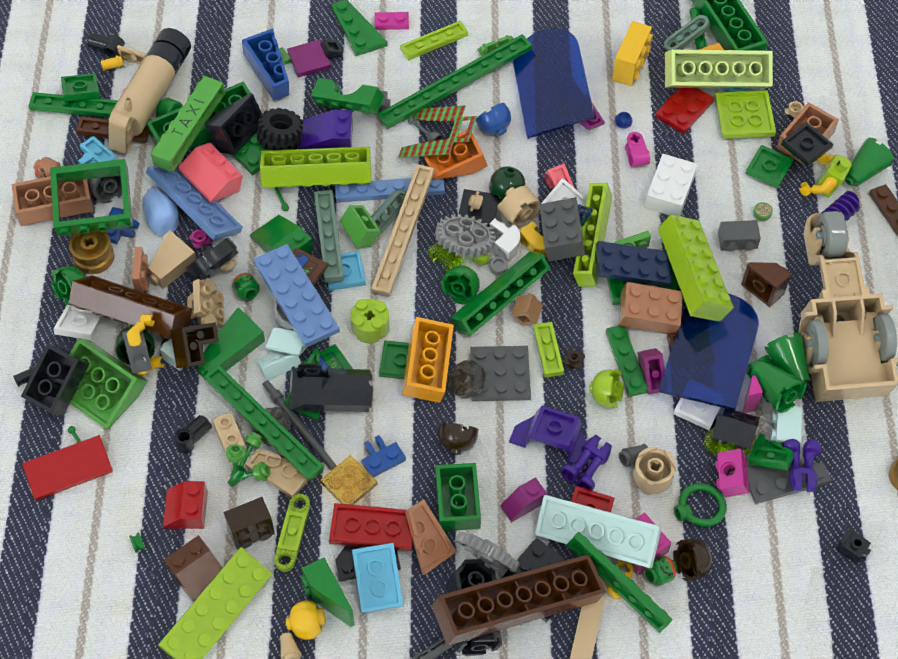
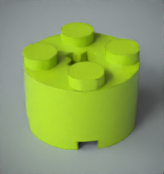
M360 299L356 302L350 314L353 334L364 343L378 342L379 339L385 337L389 332V312L386 304L376 299Z

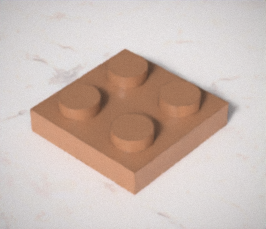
M135 247L132 282L135 290L146 293L149 292L147 276H150L148 270V256L144 254L142 247Z

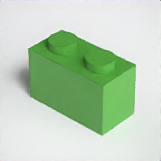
M349 205L340 219V223L356 247H371L381 232L364 205Z

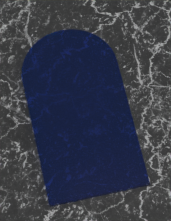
M554 28L542 30L529 36L527 40L532 44V50L513 60L527 138L530 139L595 118L581 51L575 36L566 30Z
M728 294L734 308L719 322L690 316L686 306L658 392L735 411L759 326L758 316L753 307L745 300Z

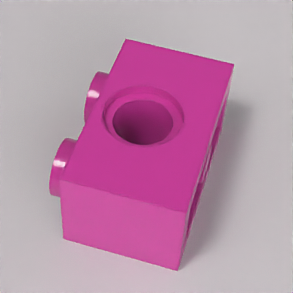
M741 449L718 452V460L715 461L716 470L719 472V478L716 480L718 490L725 497L748 494L747 457Z

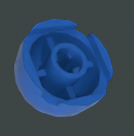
M505 103L491 107L492 110L487 113L485 111L476 118L477 126L483 133L501 136L507 132L506 128L511 122V113Z

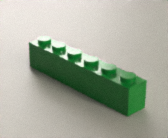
M528 252L451 316L450 320L457 332L468 336L474 334L551 269L543 253Z

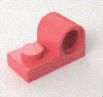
M565 164L548 169L545 172V180L550 189L554 188L562 178L574 187Z

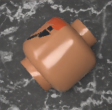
M43 157L41 160L38 159L34 164L35 176L37 178L49 177L50 168L60 167L61 165L49 157Z

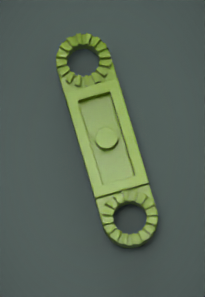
M304 494L292 496L286 512L274 558L276 568L282 572L293 569L298 556L310 510L309 498ZM297 501H304L306 503L302 509L294 507V504ZM284 556L291 559L287 565L279 563V560Z

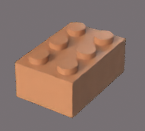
M808 102L780 135L776 149L802 163L781 145L782 140L806 122L829 140L835 133L839 119Z
M627 282L621 291L619 326L664 334L676 333L681 326L682 292Z

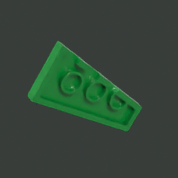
M348 0L331 4V9L355 56L388 46V42Z

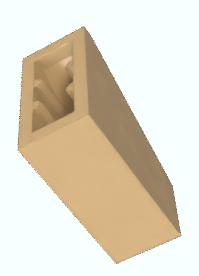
M171 230L167 232L148 267L149 279L154 285L158 284L162 289L186 272V267L197 260L195 252Z

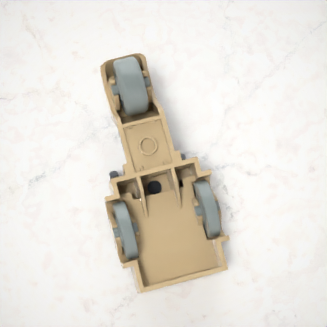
M838 211L812 214L806 220L803 234L808 263L810 266H820L824 290L820 292L819 299H811L807 305L801 306L799 332L803 336L808 372L811 374L815 402L887 396L898 386L896 368L898 366V358H894L897 350V335L891 316L888 315L893 309V305L884 304L883 293L870 294L869 286H864L859 254L848 249L849 237L844 215Z

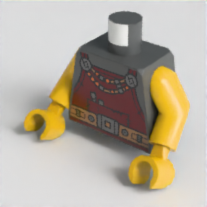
M142 314L140 322H137L130 330L122 332L132 374L136 373L138 376H144L153 371L154 368H163L165 364L160 363L163 356L149 358L143 330L145 326H153L155 323L154 320H151L153 315Z

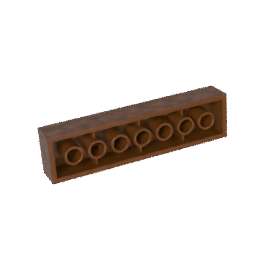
M588 554L439 595L432 604V608L448 646L596 603L606 591Z

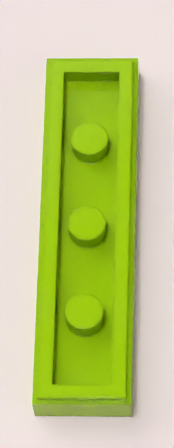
M458 21L400 45V50L409 61L467 37L468 31L462 22Z

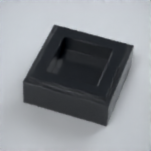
M322 40L321 47L326 57L342 56L343 52L338 41Z

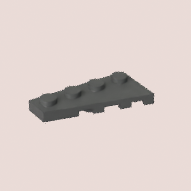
M813 463L814 471L818 475L817 487L830 484L832 480L825 464ZM756 465L747 466L749 491L755 505L799 493L793 491L789 481L792 465H790L788 471ZM802 481L801 492L806 491L805 481Z

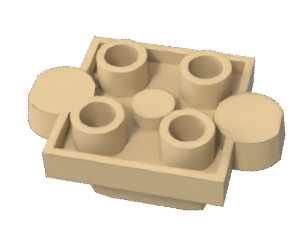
M210 278L193 281V293L187 298V307L193 308L191 319L198 317L199 325L216 322V327L219 329L225 325L223 293L216 290L215 283Z

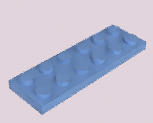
M178 164L173 173L157 166L147 167L146 174L212 240L241 233L243 226L217 201L210 203L178 170L180 164Z
M288 244L253 259L254 265L305 348L340 332L339 326Z

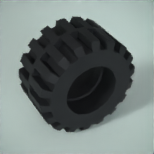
M271 108L270 111L266 110L264 114L260 115L257 140L263 149L273 151L297 150L302 140L303 120L300 119L298 114L286 108Z

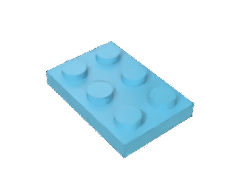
M394 543L353 549L352 554L361 612L365 613L403 606Z

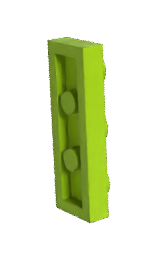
M553 323L533 324L544 377L564 375Z

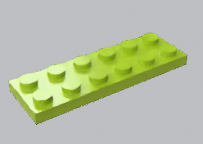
M240 547L161 640L158 646L173 659H203L271 577L272 573Z

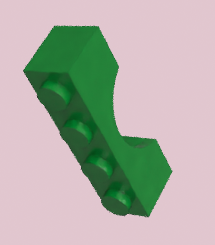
M318 78L310 95L315 104L320 107L328 106L336 110L358 111L369 115V113L377 115L384 99V95L378 87L362 85L351 94H340V88L333 80Z

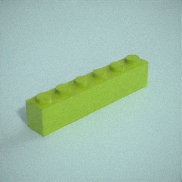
M590 183L582 223L586 255L576 256L573 272L578 287H597L596 243L598 241H605L612 201V193L608 183Z

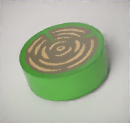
M760 202L755 205L753 214L756 219L766 221L771 218L773 209L768 203Z

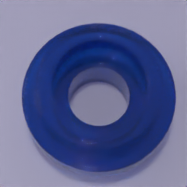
M620 112L615 117V124L622 129L629 128L632 125V117L628 112Z

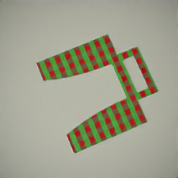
M466 105L425 108L414 114L413 118L424 121H455L449 139L402 147L398 158L450 155L453 143L469 142L477 116L462 117ZM470 120L465 138H457L462 121Z

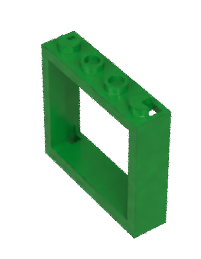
M125 159L50 168L53 223L57 236H69L76 233L88 234L93 231L105 232L109 229L133 227L129 173ZM121 175L124 214L61 221L58 182Z

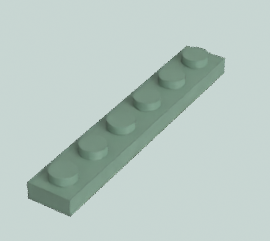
M332 190L314 192L322 261L328 263V268L324 272L325 283L344 281Z

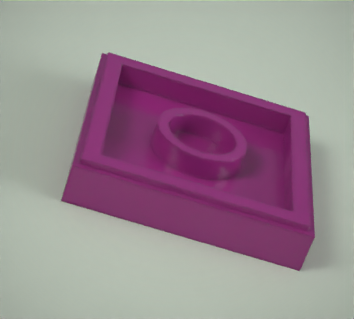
M320 39L287 49L298 78L331 68L328 57L325 56L321 47Z

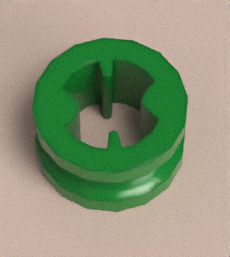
M139 532L136 536H129L135 553L139 549L145 550Z

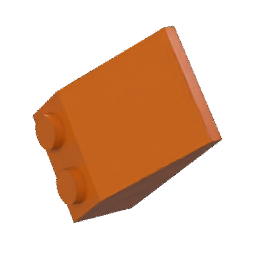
M467 130L459 133L457 138H465ZM471 133L469 142L453 143L450 155L424 156L428 166L435 169L433 176L435 180L473 174L488 167L473 133Z

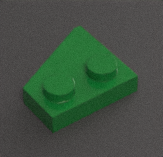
M760 433L748 457V463L750 465L788 471L794 454L792 450L782 447L778 442L766 440L765 435Z

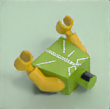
M824 154L818 158L817 161L821 165H826L815 185L810 187L807 182L801 183L802 188H799L803 196H808L811 193L822 194L829 198L842 184L852 165L845 156L838 154L827 156Z

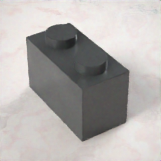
M757 220L720 222L718 236L721 250L758 249L761 237Z

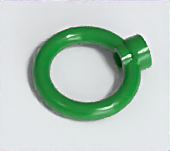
M695 483L687 486L679 496V505L674 506V514L679 522L687 520L700 527H711L718 524L725 517L727 511L726 500L722 493L715 487L705 483ZM696 491H704L711 494L719 505L717 514L708 519L694 516L690 506L686 503L688 496Z

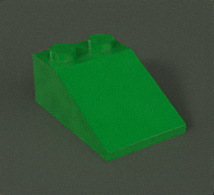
M279 214L250 234V237L266 253L288 244L292 252L295 248L308 254L313 252L312 238L300 226Z
M325 557L301 568L303 576L300 579L306 596L310 595L315 603L348 626H354L353 610Z

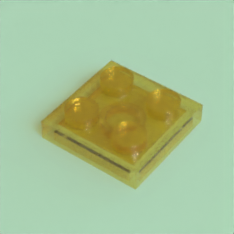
M351 455L320 480L321 484L341 504L350 505L357 503L378 485L377 480Z

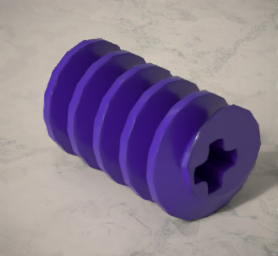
M846 191L821 213L841 212L846 222L855 215V212L860 210L859 198L854 192Z

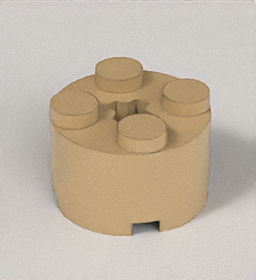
M524 185L516 189L514 187L508 189L506 197L499 203L497 208L511 225L514 224L517 228H521L527 225L525 221L529 218L533 220L539 214L541 202Z
M658 447L644 449L639 453L635 461L633 470L634 482L647 495L666 491L671 486L675 474L676 462L674 457L666 450L657 449Z

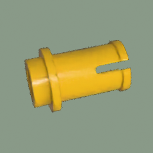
M116 55L114 58L101 60L104 71L117 67L120 69L121 66H124L122 56Z

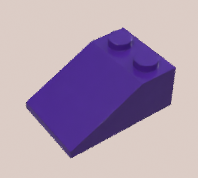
M332 110L302 119L303 133L301 145L298 149L352 147V110Z

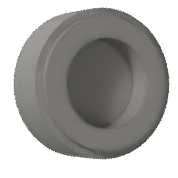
M501 256L492 258L489 265L490 271L495 275H502L508 270V261Z

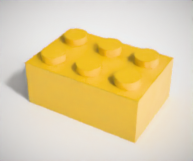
M635 21L631 22L615 57L612 81L632 87L634 80H638L640 75L639 69L644 67L646 61L644 57L645 55L648 56L651 50V46H649L653 38L651 26Z

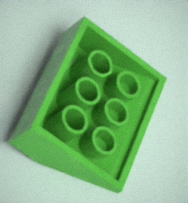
M79 338L70 353L90 364L70 403L104 428L109 429L139 397L148 380L138 376L136 373L132 374L131 368L92 341Z

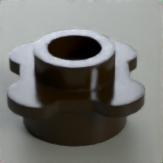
M568 349L563 363L571 369H579L582 366V360L585 359V354Z

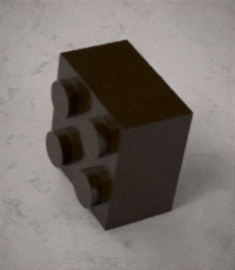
M263 497L223 512L227 528L236 549L240 547L243 549L248 548L252 543L259 540H267L275 534L272 518Z

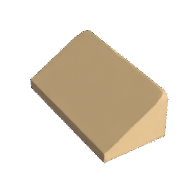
M120 45L117 46L119 56H122L123 60L141 64L146 56V53Z

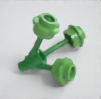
M251 432L250 435H245L247 438L244 442L249 445L246 451L243 450V446L233 444L226 448L225 455L233 463L232 473L227 481L232 487L237 482L252 476L257 481L263 480L265 482L271 474L270 467L264 462L254 465L253 472L247 473V470L244 468V464L253 447L259 449L261 444L263 445L262 436L257 433Z

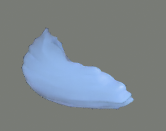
M152 186L142 198L146 222L157 235H164L170 230L173 232L179 224L177 207L163 190Z

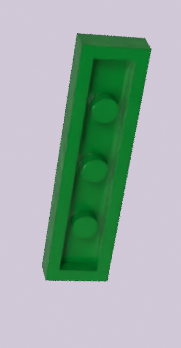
M614 326L606 328V335L617 366L622 372L621 377L628 396L632 397L647 393L648 387L626 327Z

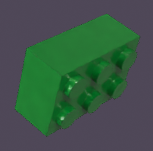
M476 463L435 465L438 516L442 529L444 531L481 529Z

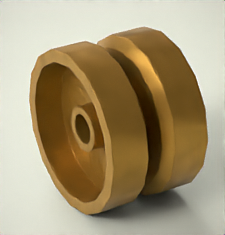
M93 231L88 234L76 233L70 238L69 250L75 266L81 272L92 275L99 274L112 265L115 258L114 250L106 231Z

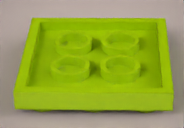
M768 90L715 93L722 139L775 137L776 129Z

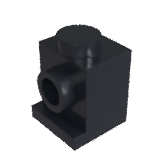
M850 527L839 542L836 550L857 564L861 558L865 560L870 554L869 546L871 542L854 531V528Z

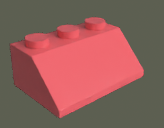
M211 143L196 147L178 167V170L210 203L240 191L243 175Z

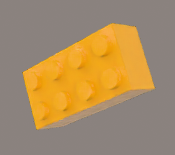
M420 317L415 318L411 328L402 395L437 403L441 402L446 389L454 325Z

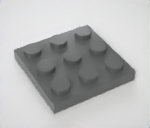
M528 346L470 347L472 401L531 400Z

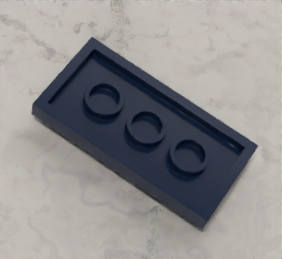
M603 241L596 243L597 277L664 287L671 285L670 260L666 251Z

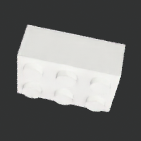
M662 154L647 194L645 208L667 215L681 216L695 177L697 163Z

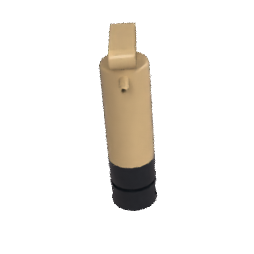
M164 28L155 39L110 114V149L127 155L131 149L133 137L143 132L147 125L146 122L150 120L191 50V42L182 32L173 28Z

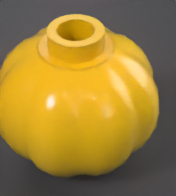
M309 600L296 603L290 611L289 618H286L288 631L292 630L296 637L302 640L316 638L323 630L322 625H326L324 609L318 608L317 603Z

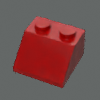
M183 481L167 489L163 529L205 528L208 495L205 481Z

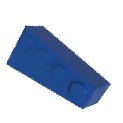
M272 28L243 39V55L273 101L288 96L289 80L282 62L281 53L279 52L274 29Z

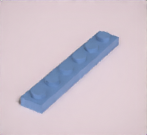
M433 177L426 196L445 195L444 179L435 180ZM412 178L371 181L372 183L363 185L358 183L348 185L335 184L336 203L387 199L395 190L407 192Z

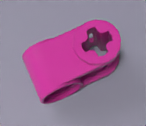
M638 132L629 133L625 151L630 166L637 167L650 164V154L642 134Z

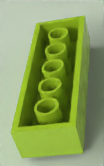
M370 146L261 151V185L267 188L282 186L291 188L294 186L310 187L313 185L329 186L331 184L348 185L353 183L363 185L372 183Z
M670 214L658 230L689 314L693 317L720 322L734 307L702 225L698 220Z

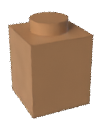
M533 294L518 296L512 316L521 326L537 324L543 305Z

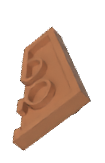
M423 499L407 509L405 513L422 575H425L457 551Z

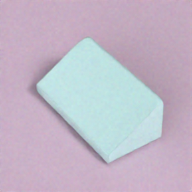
M277 327L273 328L266 345V349L299 356L306 349L295 331Z
M279 351L257 360V364L266 380L290 371L291 367L295 366L297 368L301 364L298 355Z

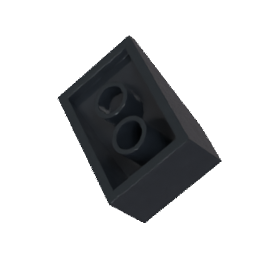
M252 93L217 112L205 124L217 150L220 153L235 155L257 132L258 121L262 112Z

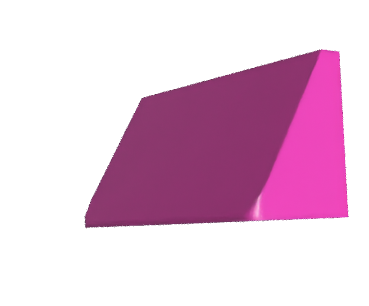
M755 375L751 378L745 396L743 413L756 411L763 393Z

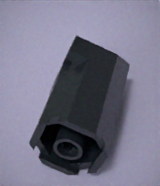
M305 363L299 364L298 369H295V366L291 367L289 409L291 411L369 412L373 397V386H370L369 381H373L371 371L369 369H331L326 367V370H323L322 365Z
M465 559L446 583L447 591L450 593L497 580L495 570L485 566V562L482 559ZM496 631L455 643L456 651L458 653L462 651L464 656L486 654V649L491 648L492 652L496 651L502 645L501 632Z

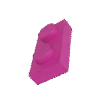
M375 12V29H409V12Z

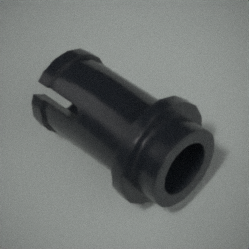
M30 366L28 370L13 375L18 387L29 381L35 366Z

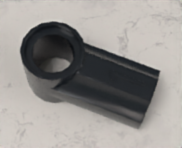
M91 33L87 44L88 47L103 51L108 57L114 58L116 55H119L117 46L124 47L125 42L116 35H112L110 38L97 33Z
M199 415L188 426L176 431L175 441L179 452L189 453L192 451L194 444L212 428V424L205 416Z

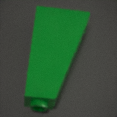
M237 308L218 332L219 342L210 343L203 352L205 364L198 365V372L204 378L218 364L225 371L229 370L265 342L264 332L240 308Z

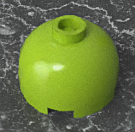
M602 370L590 382L589 391L592 393L595 402L600 406L618 408L617 400L622 401L624 382H620L619 376L622 375L620 370Z

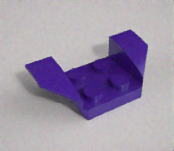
M543 405L536 411L534 416L514 427L509 443L526 448L529 439L569 451L567 462L573 464L581 456L582 446L586 442L581 431L580 417Z

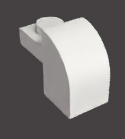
M494 219L490 223L492 231L495 232L494 236L498 239L494 243V253L504 257L509 263L519 251V229L514 224L508 228L503 222Z

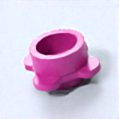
M202 229L195 230L189 236V239L194 243V248L197 249L211 242V239L207 237V234Z

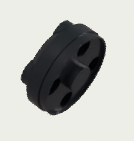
M229 237L214 247L211 245L199 254L200 257L186 267L188 274L193 280H202L238 254L237 246Z

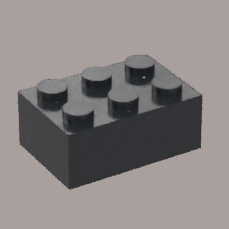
M47 343L21 397L51 414L64 416L90 363L59 346Z

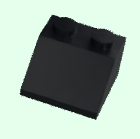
M721 406L712 438H715L717 442L727 444V442L735 444V447L739 449H751L760 417Z

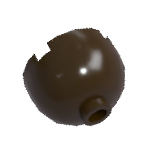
M439 423L438 438L440 444L444 448L449 449L450 454L461 455V451H468L476 444L479 429L469 426L467 429L463 424Z
M683 539L676 543L678 547L677 550L673 551V560L677 565V573L680 574L682 572V575L685 577L682 579L684 581H695L705 577L711 569L713 560L708 546L698 539Z

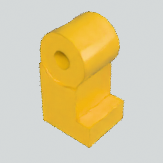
M532 221L519 231L520 242L530 252L543 253L546 258L544 238L537 232V225Z

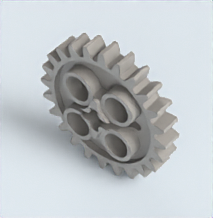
M452 214L451 218L445 216L444 220L440 219V223H437L435 239L438 240V245H443L442 249H449L448 253L456 252L455 256L462 254L463 258L466 255H469L470 258H473V255L480 258V254L486 256V252L490 253L491 249H493L496 237L492 227H487L488 223H481L482 219L475 220V216L468 218V215L462 217L460 214H458V217Z
M459 531L455 538V542L462 545L465 550L472 553L477 559H482L486 564H492L501 570L507 569L512 572H516L520 564L510 554L487 539L483 540L474 534H466Z

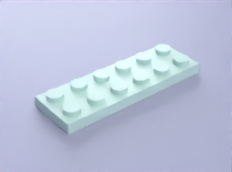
M544 495L535 535L567 544L579 531L589 539L591 544L602 551L604 555L652 568L662 527Z

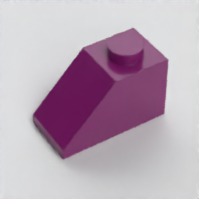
M657 348L639 351L638 360L648 387L647 393L654 394L667 391L663 354Z
M535 477L519 486L500 507L512 523L542 506L543 497L547 493Z

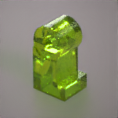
M438 242L428 249V258L432 262L438 260L445 267L446 272L455 266H461V257L459 255L455 256L456 252L448 253L449 249H442L443 245H438Z

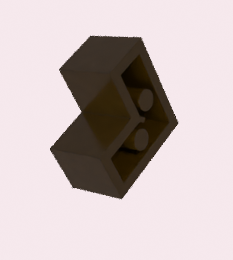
M216 322L170 330L176 368L205 364L202 344L219 342Z

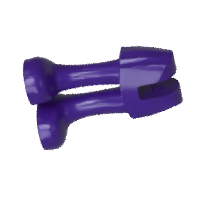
M594 435L582 446V454L573 466L566 464L562 467V476L569 483H574L584 465L591 459L590 465L576 482V486L593 491L595 482L592 477L598 467L607 462L612 445L606 441L604 446L598 449L597 446L601 437Z
M796 439L786 440L783 443V447L792 450L794 454L791 463L792 471L789 473V481L793 491L801 492L802 481H805L806 491L815 492L818 475L814 471L813 460L821 452L820 443L816 440H808L804 443L802 448L804 468H801L799 441Z

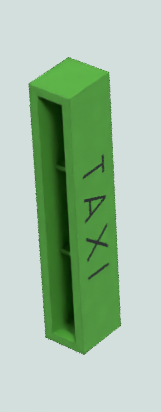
M204 76L197 83L194 92L188 96L185 105L179 109L177 117L171 121L166 133L162 134L159 143L152 149L151 157L154 166L172 173L174 172L224 97L225 89L223 82Z

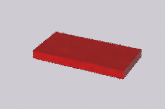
M100 435L22 463L35 501L113 472Z
M334 503L329 544L372 547L394 543V550L412 551L413 539L405 513L406 510Z

